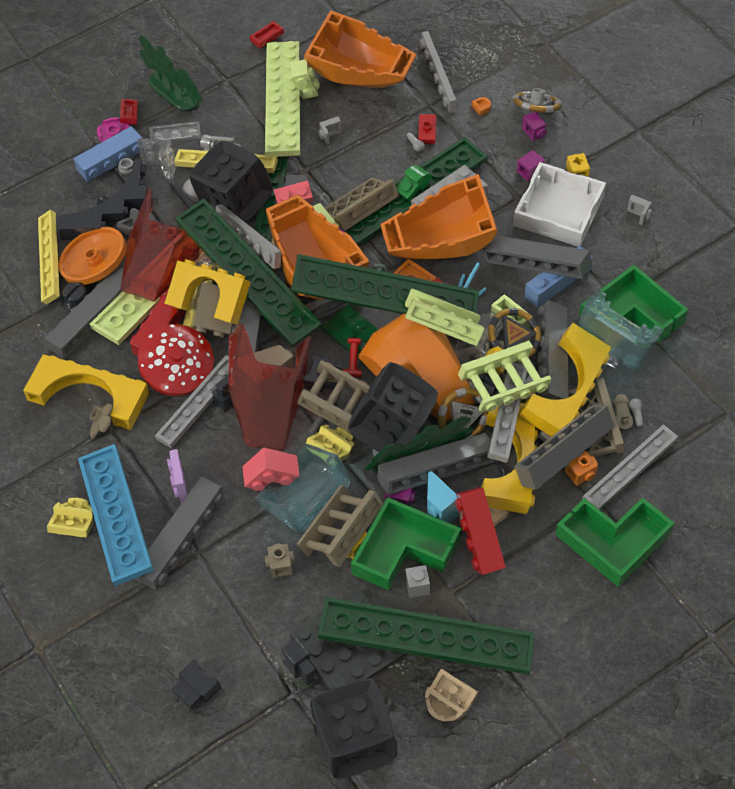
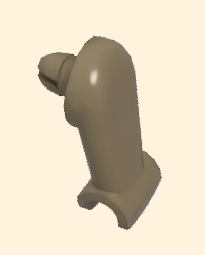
M619 394L612 400V405L615 406V417L619 429L628 430L633 425V418L628 408L629 401L626 395Z

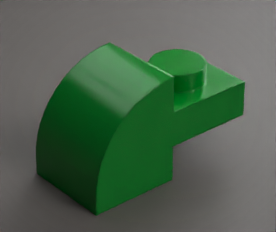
M413 165L404 172L405 177L396 189L398 194L410 201L419 189L423 190L433 176L420 166Z

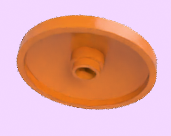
M101 227V229L82 233L73 239L63 250L58 262L59 271L69 283L81 282L83 285L99 281L113 272L122 262L127 249L126 241L118 230L111 227Z

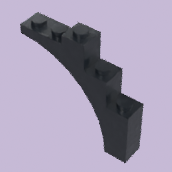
M134 159L128 179L111 198L100 205L82 212L59 215L58 231L61 240H73L82 233L107 227L108 223L117 224V222L129 217V210L132 208L148 210V203L151 202V193L147 191L145 180L143 179V176H146V167L142 165L141 159Z

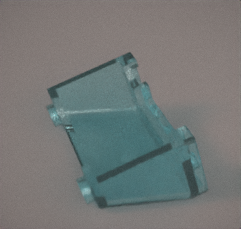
M598 289L586 302L577 326L609 345L611 349L608 354L624 363L628 368L639 369L646 361L663 329L656 325L653 329H647L645 324L639 327L610 309L611 303L609 301L605 302L607 294Z
M307 443L297 453L298 466L300 467L299 477L290 485H283L276 493L266 488L255 497L260 507L300 534L305 533L340 485H345L348 488L350 484V476L337 454Z

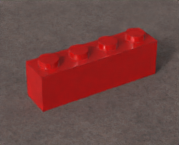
M169 289L164 295H161L155 308H152L147 320L141 324L140 330L131 338L130 345L133 354L138 356L143 339L152 330L163 325L178 324L186 313V310L165 304Z
M477 487L457 493L455 505L462 514L463 519H460L463 531L467 532L468 539H466V544L474 559H471L473 569L483 575L506 568L484 488Z

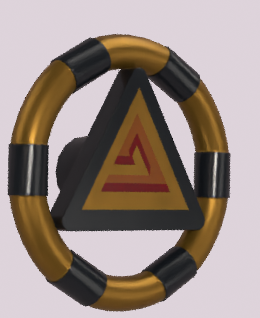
M507 308L496 313L488 326V338L492 347L499 346L504 350L495 337V328L502 318L505 349L521 344L534 336L533 348L529 357L534 355L541 343L540 327L534 317L518 308ZM507 315L520 316L524 318L529 323L533 331L523 326L522 324L516 322L515 320L507 317Z

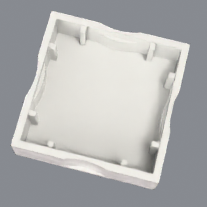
M539 162L531 178L530 186L523 194L514 212L513 226L579 247L582 245L604 198L606 183L583 175L572 174L563 169Z

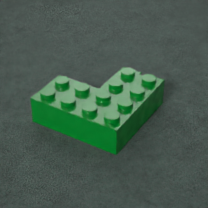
M633 265L583 302L579 318L605 340L633 320L660 343L671 334V331L674 332L685 323L689 309L638 267Z
M387 497L351 562L352 575L389 591L406 557L444 573L452 554H454L461 540V528Z
M643 497L617 523L584 498L572 509V514L569 512L557 524L556 536L619 587L671 535L674 522Z

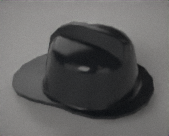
M81 282L69 283L64 288L63 295L61 296V306L64 310L71 312L74 307L84 300L87 294H90L96 288L98 283L94 282L83 285Z

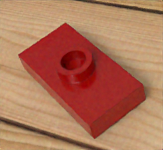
M273 21L249 36L253 44L261 49L285 32L283 27Z
M121 99L120 123L137 124L138 100Z
M419 114L418 140L423 141L424 144H435L436 114Z

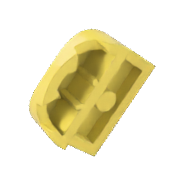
M322 425L318 433L307 438L306 445L336 465L350 456L354 442H352L353 436L345 429L337 427L335 430L330 429L329 425Z
M69 498L66 503L60 504L58 502L53 507L54 514L47 525V531L49 533L87 538L94 524L93 511L88 501L82 498Z

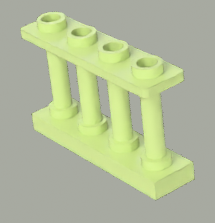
M410 290L405 302V306L408 307L405 315L406 319L477 346L484 331V326L478 324L481 318L479 314L418 290Z
M530 341L461 365L458 373L461 381L466 379L472 380L483 399L479 406L480 412L493 411L497 406L509 405L516 399H525L535 392L541 393L548 388L551 377L540 378L528 358L533 348ZM522 361L533 382L524 384L512 363ZM505 367L516 388L507 391L495 369ZM482 373L489 374L500 394L490 397L478 375Z

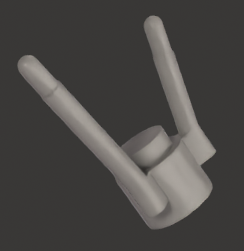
M206 134L202 136L200 146L204 148V151H209L220 141L233 142L234 138Z

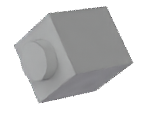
M426 565L405 569L409 598L430 595V582Z

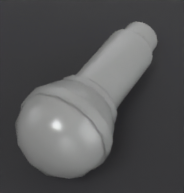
M410 132L407 133L409 141L413 144V149L421 152L425 147L424 142L418 140Z
M635 398L629 402V408L634 414L637 427H642V402Z

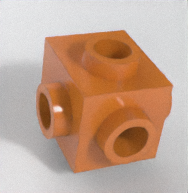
M584 451L566 466L565 473L578 486L585 481L589 482L595 478L598 463L593 456Z

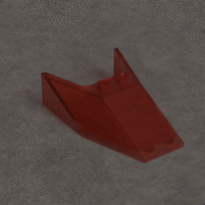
M148 188L127 242L120 289L123 292L155 302L169 289L177 261L185 262L186 259L197 262L202 250L184 230L149 219V214L153 209L152 189Z
M240 324L229 336L228 389L246 446L278 451L284 450L299 407L297 402L303 391V380L306 373L311 337L308 336L296 348V368H289L258 362L255 359L244 324Z

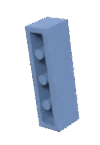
M130 126L73 159L77 171L88 182L117 166L122 159L131 158L145 150L142 137Z
M542 272L526 283L525 298L538 308L579 278Z

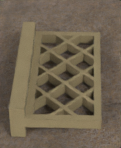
M372 177L326 206L325 210L339 225V228L346 231L398 197L399 194L393 180L389 179L384 182Z
M604 378L597 379L592 389L595 392V396L592 400L587 399L586 403L589 405L586 409L593 404L608 406L614 427L608 431L607 435L602 436L594 445L590 446L591 449L587 453L593 457L615 451L617 454L625 453L623 439ZM576 389L568 390V397L573 396ZM578 409L580 414L584 412V410ZM603 438L609 441L611 446L602 448L598 444Z

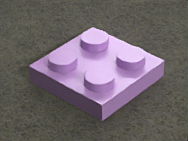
M175 449L169 451L170 459H167L171 473L170 479L175 498L179 497L182 504L187 497V490L178 450Z

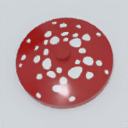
M168 324L152 330L143 339L137 361L142 378L151 388L169 396H185L192 394L212 372L214 355L209 342L200 332L186 325Z

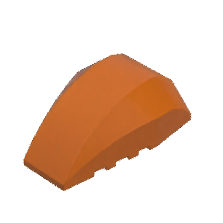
M330 10L304 54V59L307 60L310 67L318 74L333 82L362 88H384L395 85L405 79L416 58V54L400 44H394L387 36L382 37L378 34L377 30L367 28L366 24L362 21Z
M479 174L446 185L439 189L440 192L433 196L430 194L425 197V201L420 204L410 206V210L402 214L400 212L383 222L381 228L389 255L412 260L468 256L490 243L498 231Z
M298 194L266 209L275 246L281 251V266L286 281L291 287L297 254L365 268L369 265V260L351 236L339 230L335 223H330L322 213L316 212L314 207ZM299 294L300 296H304V297H309V298H314V299H319V300H323V299H324V298H319V297H314V296Z
M403 314L373 333L359 354V359L376 377L389 362H393L405 367L428 382L438 392L436 403L430 413L438 419L440 406L449 394L461 388L471 387L467 379L461 381L458 376L461 364L445 333L406 319V314ZM465 395L453 400L469 405L475 404L471 395ZM451 404L448 406L445 415V424L453 419L450 413Z

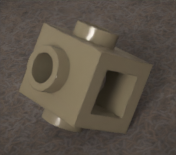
M278 543L267 547L268 555H264L266 568L270 567L272 578L293 575L291 563H295L293 551L288 549V544Z

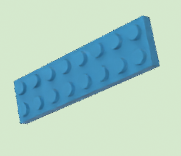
M115 444L78 458L114 586L154 571Z

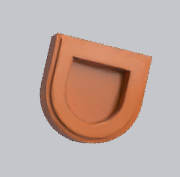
M480 97L471 102L472 107L480 116L491 110V101L488 98Z

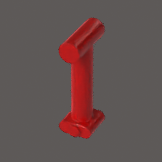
M360 338L348 339V343L351 344L349 369H343V371L348 372L352 377L362 378V370H356L358 344L361 345L362 342Z

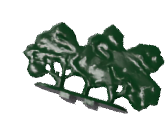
M140 35L138 39L144 50H140V56L149 69L155 70L149 77V85L160 97H164L167 103L179 110L187 111L200 106L199 102H203L202 97L198 93L197 87L188 71L184 69L176 71L164 48L156 46L157 49L155 50L151 43L143 35Z
M468 416L460 417L451 421L442 429H439V425H428L408 445L401 443L387 444L381 452L372 458V462L367 464L365 470H372V473L377 474L380 464L466 439L472 435L473 428L463 427L472 418H468Z

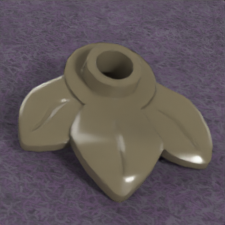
M108 403L104 407L96 406L90 414V420L93 421L90 429V437L92 439L96 437L99 431L106 432L111 422L109 417L112 411L111 404Z

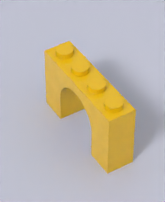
M185 259V262L177 261L165 304L189 311L196 288L204 281L215 280L220 289V298L214 318L238 325L251 282L245 280V276L234 273V276L228 275L229 272L218 268L217 271H213L211 266L201 264V267L195 266L196 262Z

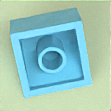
M430 471L428 473L427 514L451 523L459 515L455 505L456 493Z

